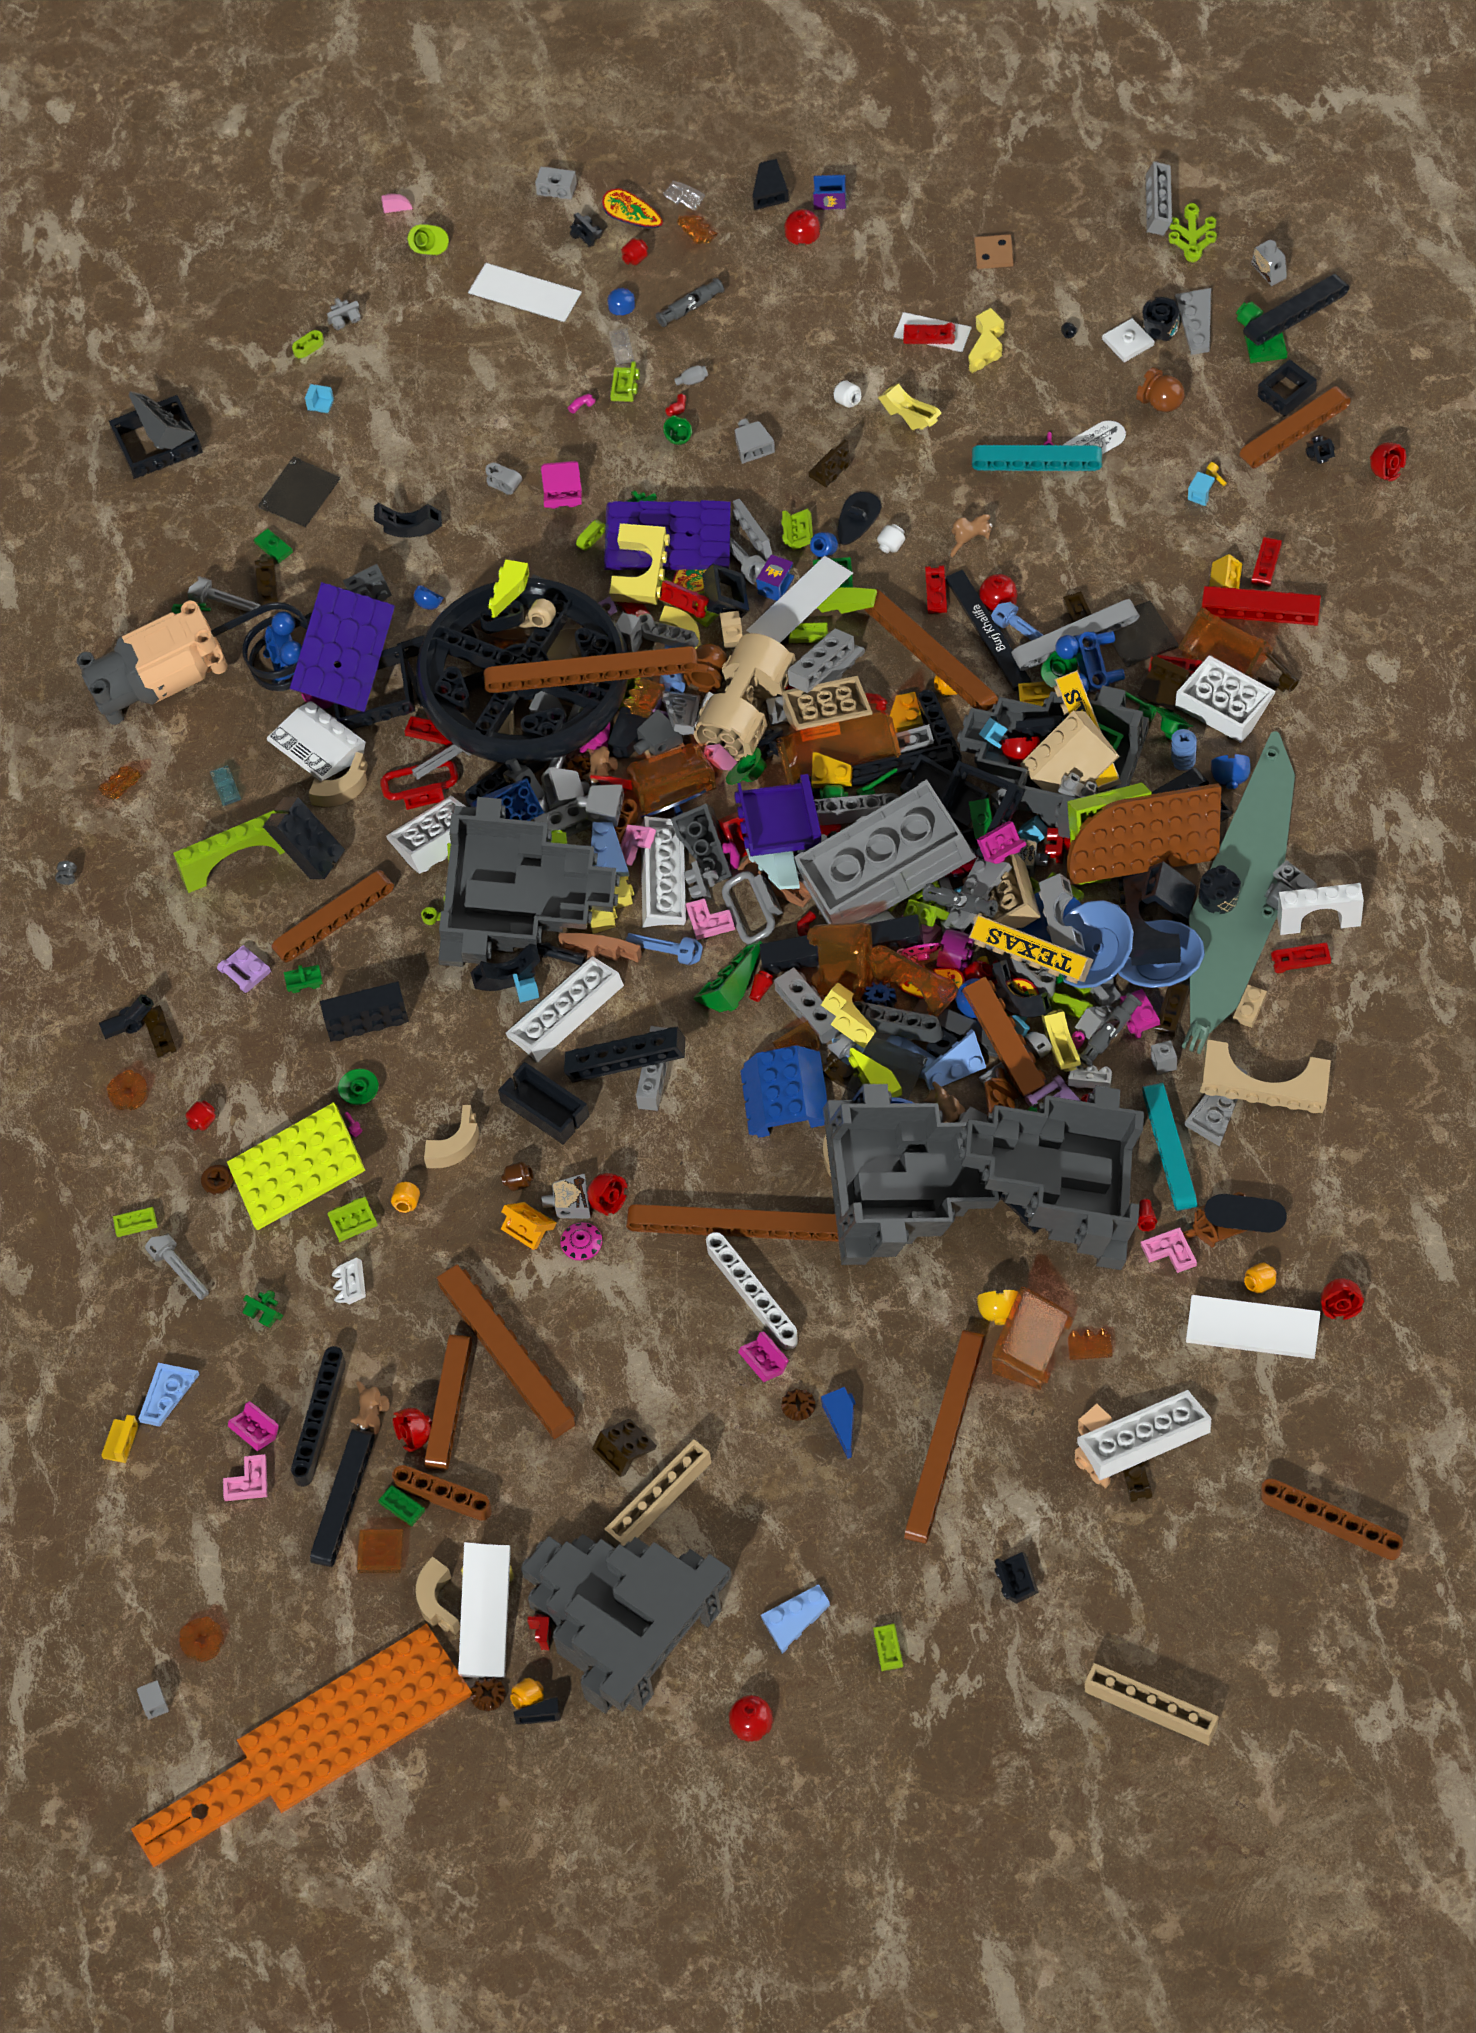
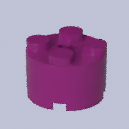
M946 929L941 941V951L939 950L937 967L955 968L963 972V969L968 966L967 961H971L974 950L971 947H973L975 940L969 938L970 934Z

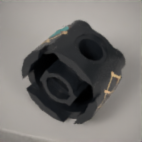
M1156 297L1155 300L1151 301L1150 299L1143 306L1142 328L1151 338L1169 341L1179 329L1180 309L1176 306V302L1167 297Z
M1219 865L1203 874L1200 881L1198 899L1205 910L1211 913L1220 912V914H1225L1234 909L1237 905L1241 888V881L1236 873L1227 869L1224 865Z

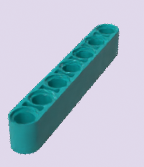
M977 445L972 449L971 465L973 469L979 471H1097L1102 467V449L1095 445Z
M1158 1083L1143 1086L1144 1102L1175 1210L1181 1211L1196 1208L1197 1199L1164 1084Z

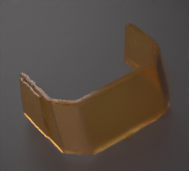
M883 711L872 713V715L802 729L800 732L777 738L778 744H776L785 781L791 785H794V781L800 779V775L808 774L812 776L813 752L849 765L889 756L899 758V755H901L893 719Z

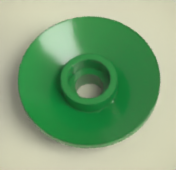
M354 1069L347 1072L338 1084L340 1097L351 1105H363L370 1102L379 1090L377 1077L366 1069Z

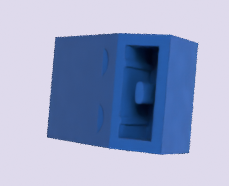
M527 778L483 796L486 798L502 799V805L505 806L506 811L505 819L531 821L533 818L544 813ZM477 800L470 803V806L476 808Z

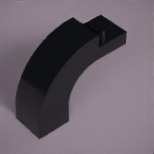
M377 503L374 505V521L383 525V532L389 535L403 538L421 537L436 531L442 526V512L426 504L415 512L401 513L381 503Z
M529 944L517 957L504 963L495 964L481 961L470 972L474 988L484 991H498L515 987L513 974H517L519 981L532 978L536 974L534 967L541 961L537 946Z
M1007 960L993 963L992 974L997 979V983L994 984L996 988L994 993L998 999L1001 998L1008 1011L1023 1017H1036L1052 1012L1047 991L1032 995L1019 991L1012 982Z

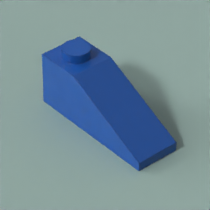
M845 1387L821 1396V1402L847 1459L852 1458L853 1406L856 1405L852 1393L848 1394Z

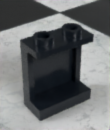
M1161 862L1149 867L1141 901L1145 904L1156 901L1173 914L1172 921L1183 922L1189 919L1196 885L1165 862Z

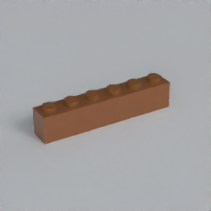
M983 977L964 987L962 992L1023 1099L1027 1095L1043 1088L1046 1078L1041 1069L1037 1070L1033 1054L1027 1052L1024 1047L1026 1042L1023 1036L1017 1034L1014 1029L1016 1024L1011 1016L1008 1017L1004 1009H1006L1003 1000L1001 998L998 999L995 995L996 988L993 982Z

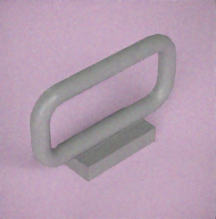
M743 871L729 879L722 888V897L728 910H730L735 927L744 943L751 944L761 941L773 932L775 928L773 914L778 916L783 911L770 882L761 874L755 877L753 873ZM744 879L749 880L767 920L766 928L752 937L748 936L730 895V889Z

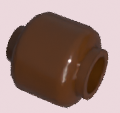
M518 1162L506 1166L501 1178L504 1186H508L511 1191L528 1188L531 1185V1181L534 1180V1175L530 1165Z

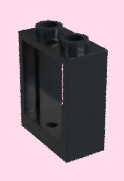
M1289 359L1258 384V397L1262 402L1270 405L1274 411L1285 417L1316 392L1317 379ZM1285 377L1300 387L1286 400L1271 389Z
M712 564L702 574L705 597L709 598L707 611L718 615L720 613L739 611L741 619L749 612L744 574ZM720 583L731 586L733 599L721 595Z

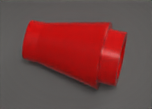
M759 971L758 974H755L749 998L755 1002H760L761 998L772 986L773 976L765 971Z
M1143 1199L1139 1201L1137 1226L1142 1231H1151L1155 1228L1157 1219L1151 1201Z

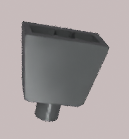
M657 709L638 728L639 742L634 745V749L639 755L649 750L654 756H659L683 743L682 734L674 732L670 720Z

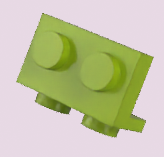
M632 361L631 368L614 367L610 395L611 401L633 402L634 394L638 392L636 380H639L640 369L636 368V362Z
M805 509L790 515L786 510L782 511L783 519H781L784 530L782 535L784 543L793 550L809 545L813 537L811 512Z
M909 899L903 917L918 914L921 924L933 927L936 918L946 921L949 912L945 911L946 907L936 903L934 906H931L932 903L922 899L920 902Z
M366 1197L354 1199L351 1203L342 1207H336L328 1212L330 1223L339 1242L378 1226Z

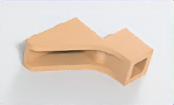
M1096 1404L1078 1420V1431L1082 1436L1112 1423V1417ZM1079 1446L1075 1450V1463L1082 1470L1088 1471L1095 1483L1101 1484L1105 1488L1109 1486L1110 1476L1099 1480L1090 1461Z

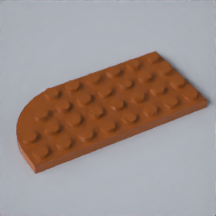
M1217 783L1127 798L1101 807V811L1092 818L1089 816L1080 826V832L1075 840L1071 842L1067 858V879L1070 881V885L1147 872L1150 866L1165 862L1170 867H1178L1213 861L1219 853L1221 786Z

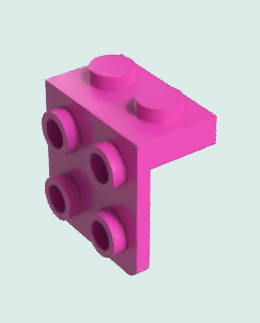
M568 461L542 464L544 508L556 509L560 506L576 507L582 505L578 462Z

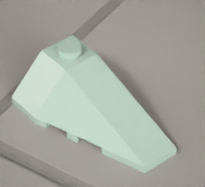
M746 849L749 860L752 863L756 862L758 869L761 872L765 871L768 874V879L780 890L800 888L793 851L750 857L749 849Z

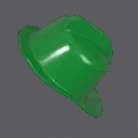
M1054 651L1041 667V676L1044 682L1051 688H1054L1053 686L1057 685L1055 679L1077 671L1078 664L1076 658L1063 659Z
M1156 708V711L1162 716L1161 731L1164 732L1167 738L1172 740V735L1177 730H1188L1189 727H1193V725L1188 724L1178 714L1165 708Z
M756 747L753 755L747 754L746 757L743 756L732 770L729 771L726 777L727 784L734 785L742 780L746 782L757 780L767 767V763L761 758V750Z

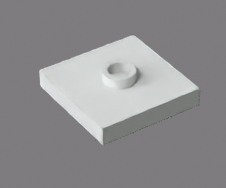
M1133 318L1102 335V340L1123 362L1154 346V340Z

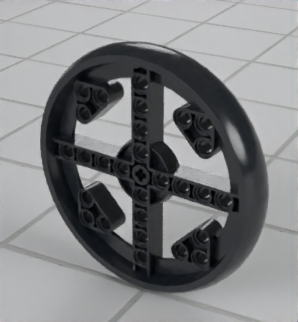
M528 578L525 590L495 618L492 617L491 609H489L490 598H493L495 594V582L478 587L451 603L440 613L428 629L420 646L416 664V686L423 709L436 729L451 743L469 754L493 762L506 763L507 760L516 758L519 764H532L553 760L574 752L598 736L611 722L624 699L629 679L599 682L598 686L584 683L494 693L475 724L462 714L470 709V700L461 671L455 666L447 667L444 670L448 654L484 669L493 666L550 661L546 654L568 618H571L583 627L575 632V643L579 657L628 653L626 643L616 622L597 601L576 588L546 579ZM538 599L550 601L556 609L555 617L549 626L544 628L535 627L526 643L514 644L505 649L462 633L479 619L483 632L488 634L519 626L525 620L523 607H531ZM542 691L584 708L566 723L565 714L561 708H550L523 717L521 719L522 735L498 733L519 697L533 696Z

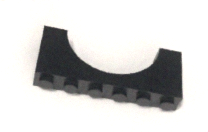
M1148 871L1122 876V879H1118L1119 891H1123L1120 892V904H1124L1121 905V909L1129 916L1134 932L1132 951L1129 955L1131 966L1181 963L1179 934L1155 930L1146 924L1140 916L1144 908L1149 905L1141 901Z

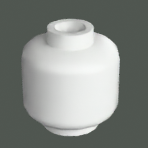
M842 381L834 389V399L837 403L851 408L860 402L861 390L859 386L849 381Z
M895 524L885 526L877 537V541L880 544L879 548L885 553L897 552L905 541L903 529Z

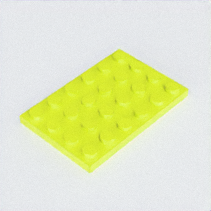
M334 1102L227 1162L252 1223L257 1230L366 1171L339 1109Z

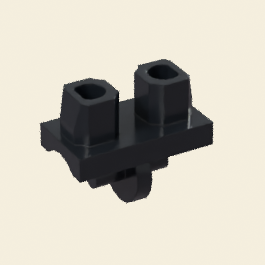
M574 213V222L570 226V236L573 239H582L589 247L594 246L595 239L601 238L602 229L599 226L592 227V219L588 215L582 217L579 213Z
M778 727L776 730L769 729L765 732V738L759 741L757 748L761 750V758L764 761L774 754L778 757L783 754L782 748L788 744L783 735L782 728Z

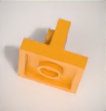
M525 1202L504 1205L501 1211L506 1215L501 1230L533 1250L538 1248L545 1231L554 1230L557 1223Z

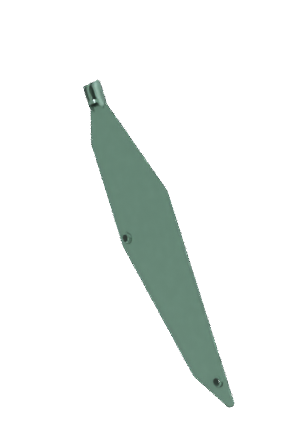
M1276 731L1272 732L1268 738L1219 848V853L1210 868L1224 865L1227 869L1236 873L1241 881L1237 905L1232 911L1225 914H1220V912L1211 913L1201 906L1197 897L1189 916V927L1195 930L1202 939L1205 956L1199 969L1190 976V1028L1181 1047L1186 1049L1191 1036H1193L1189 1051L1194 1052L1200 1039L1197 1054H1201L1209 1034L1237 1009L1277 918L1278 911L1266 904L1267 898L1264 896L1271 884L1277 883L1273 872L1285 862L1295 773L1281 736Z

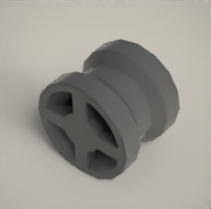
M69 861L59 862L57 864L58 872L55 875V880L64 885L73 884L77 866Z

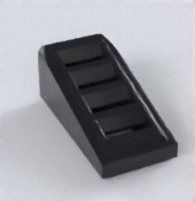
M558 1697L514 1711L516 1724L559 1721L560 1704Z

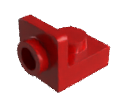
M541 1614L534 1615V1617L529 1616L527 1619L529 1628L536 1629L535 1641L539 1642L541 1650H550L552 1632L550 1618Z

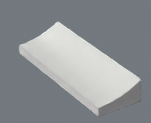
M645 816L641 826L651 827L656 830L650 849L641 848L643 928L657 925H685L684 844L676 836L671 819Z
M592 956L506 1032L507 1037L538 1063L624 986L619 973Z
M1192 1295L1186 1342L1315 1359L1320 1311Z
M1187 1390L1077 1437V1444L1090 1461L1099 1480H1103L1210 1433L1211 1417Z
M464 1542L458 1674L462 1678H505L510 1545Z

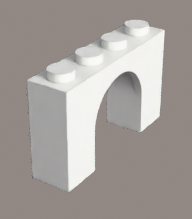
M1355 883L1279 892L1277 920L1280 935L1300 933L1303 917L1319 909L1338 911L1341 928L1361 926L1364 902L1361 884Z

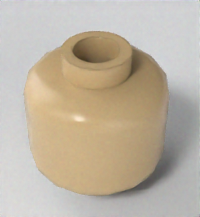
M546 599L536 600L529 609V621L536 627L544 628L549 626L556 614L555 606Z

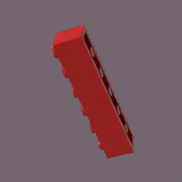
M1204 586L1202 616L1318 626L1321 595Z

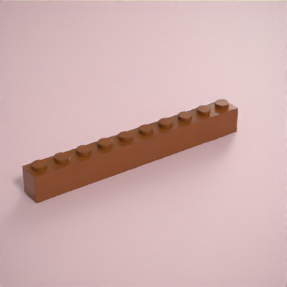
M456 1264L436 1277L439 1288L552 1438L556 1439L575 1426V1413L571 1407H566L563 1404V1397L557 1390L553 1391L550 1387L552 1384L546 1375H541L539 1372L540 1367L534 1359L531 1361L528 1358L529 1354L524 1345L521 1344L519 1346L514 1332L511 1329H506L504 1319L500 1314L496 1315L494 1313V1307L489 1299L484 1300L481 1296L483 1294L477 1284H472L467 1270H462Z

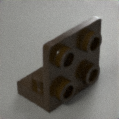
M844 439L835 449H831L808 472L809 477L824 487H827L831 482L833 483L838 475L850 465L848 441Z
M1154 655L1151 661V669L1138 696L1165 709L1174 711L1177 691L1190 678V671Z
M626 1419L601 1430L592 1450L619 1477L626 1475L632 1460L654 1451L657 1445L631 1419Z

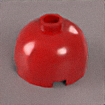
M806 209L791 212L784 224L786 238L795 245H799V243L808 245L815 242L820 235V224L816 215Z
M1394 442L1379 444L1370 455L1371 470L1377 477L1383 480L1395 481L1401 475L1398 472L1406 464V450L1400 444Z
M993 574L982 582L979 596L987 610L993 612L998 604L1011 602L1015 605L1018 593L1016 584L1010 577L1003 574Z
M1040 737L1001 740L1002 754L1011 763H1016L1017 767H1022L1020 764L1041 744Z
M603 1173L596 1176L589 1184L587 1198L591 1207L606 1216H609L608 1214L617 1213L623 1206L627 1196L624 1194V1188L627 1189L625 1179L612 1173Z
M1334 1279L1327 1283L1321 1292L1322 1311L1331 1319L1336 1320L1337 1316H1344L1343 1320H1347L1358 1315L1363 1309V1293L1359 1286L1350 1279Z
M406 1408L394 1412L393 1415H396V1417L392 1418L396 1436L398 1440L403 1438L407 1444L403 1448L408 1452H412L424 1446L429 1440L432 1425L430 1417L417 1408Z
M754 1695L743 1696L737 1699L731 1706L728 1716L730 1729L740 1740L748 1742L758 1741L767 1732L771 1731L773 1725L772 1710L761 1697Z

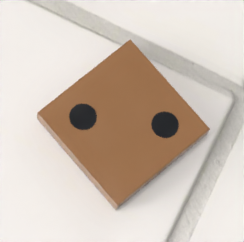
M1011 235L974 237L977 269L1013 267Z

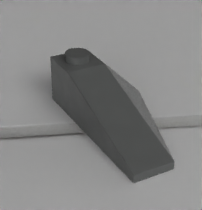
M129 392L130 399L148 437L154 442L155 447L159 449H173L195 435V432L186 423L175 421L172 413L159 409L160 405L145 394Z
M704 804L671 818L676 836L696 859L703 870L710 868L711 871L717 872L719 878L714 882L715 884L733 877L727 853H723L722 844L724 841L713 807Z

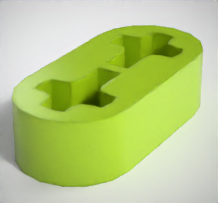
M314 330L295 341L292 345L294 356L305 358L322 347L324 344L323 334L320 331Z
M598 519L594 520L579 535L576 546L584 551L589 550L604 534L606 524Z

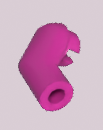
M591 394L577 397L568 406V410L574 414L585 403L588 407H591L595 403V399Z
M730 841L729 843H723V853H730V867L732 869L739 868L740 854L735 844Z
M1076 1031L1071 1036L1075 1048L1079 1049L1085 1041V1035L1082 1031Z

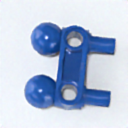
M285 611L274 615L272 626H268L265 631L267 646L263 651V655L265 658H271L274 672L288 668L296 663L302 645L293 641L291 637V632L295 629V618L291 613ZM294 673L286 677L273 679L272 684H282L286 679L291 678Z
M1093 631L1085 632L1074 637L1064 635L1057 640L1055 651L1058 656L1063 659L1077 657L1081 672L1078 674L1086 693L1101 690L1102 685L1108 686L1109 683L1125 679L1123 669L1106 672L1100 651V645L1115 642L1113 631L1096 634ZM1083 639L1089 642V647L1083 645ZM1093 676H1095L1096 678H1098V680H1099V684H1098V685H1095V684L1093 683V681H1092V677H1093Z

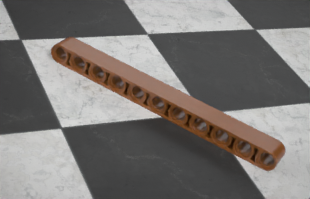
M876 589L877 595L874 607L864 609L870 616L973 708L989 711L993 708L994 704L998 703L997 696L988 686L880 590Z
M691 646L488 667L484 670L485 689L490 693L690 673L698 669L696 649Z
M638 1204L628 1207L626 1228L634 1232L710 1235L717 1232L723 1236L839 1242L835 1214Z
M967 1330L962 1331L906 1526V1540L923 1544L928 1542L981 1355L984 1334Z

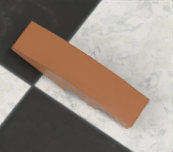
M748 857L738 868L740 873L749 871L755 877L761 874L770 882L775 895L802 908L812 898L801 881H799V889L780 890L768 879V874L765 871L761 872L758 869V864L756 862L752 863Z
M560 933L558 936L560 947L586 954V957L589 959L592 956L597 959L601 955L617 962L620 956L639 963L642 957L639 945L621 939L585 933Z

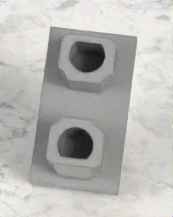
M336 298L335 305L330 307L331 312L327 313L329 325L332 324L336 330L345 327L344 318L349 317L351 323L360 321L359 304L357 301L349 304L347 300L341 302L339 298Z
M1070 773L1068 776L1063 775L1061 778L1058 792L1063 795L1082 798L1094 795L1097 785L1091 781L1084 785L1079 782L1080 778L1077 774Z
M697 861L692 862V868L684 872L688 884L697 881L696 885L689 887L691 897L694 900L704 897L706 901L712 899L708 884L710 887L715 886L714 882L719 878L717 872L711 871L710 868H705L704 873L703 869L699 868Z

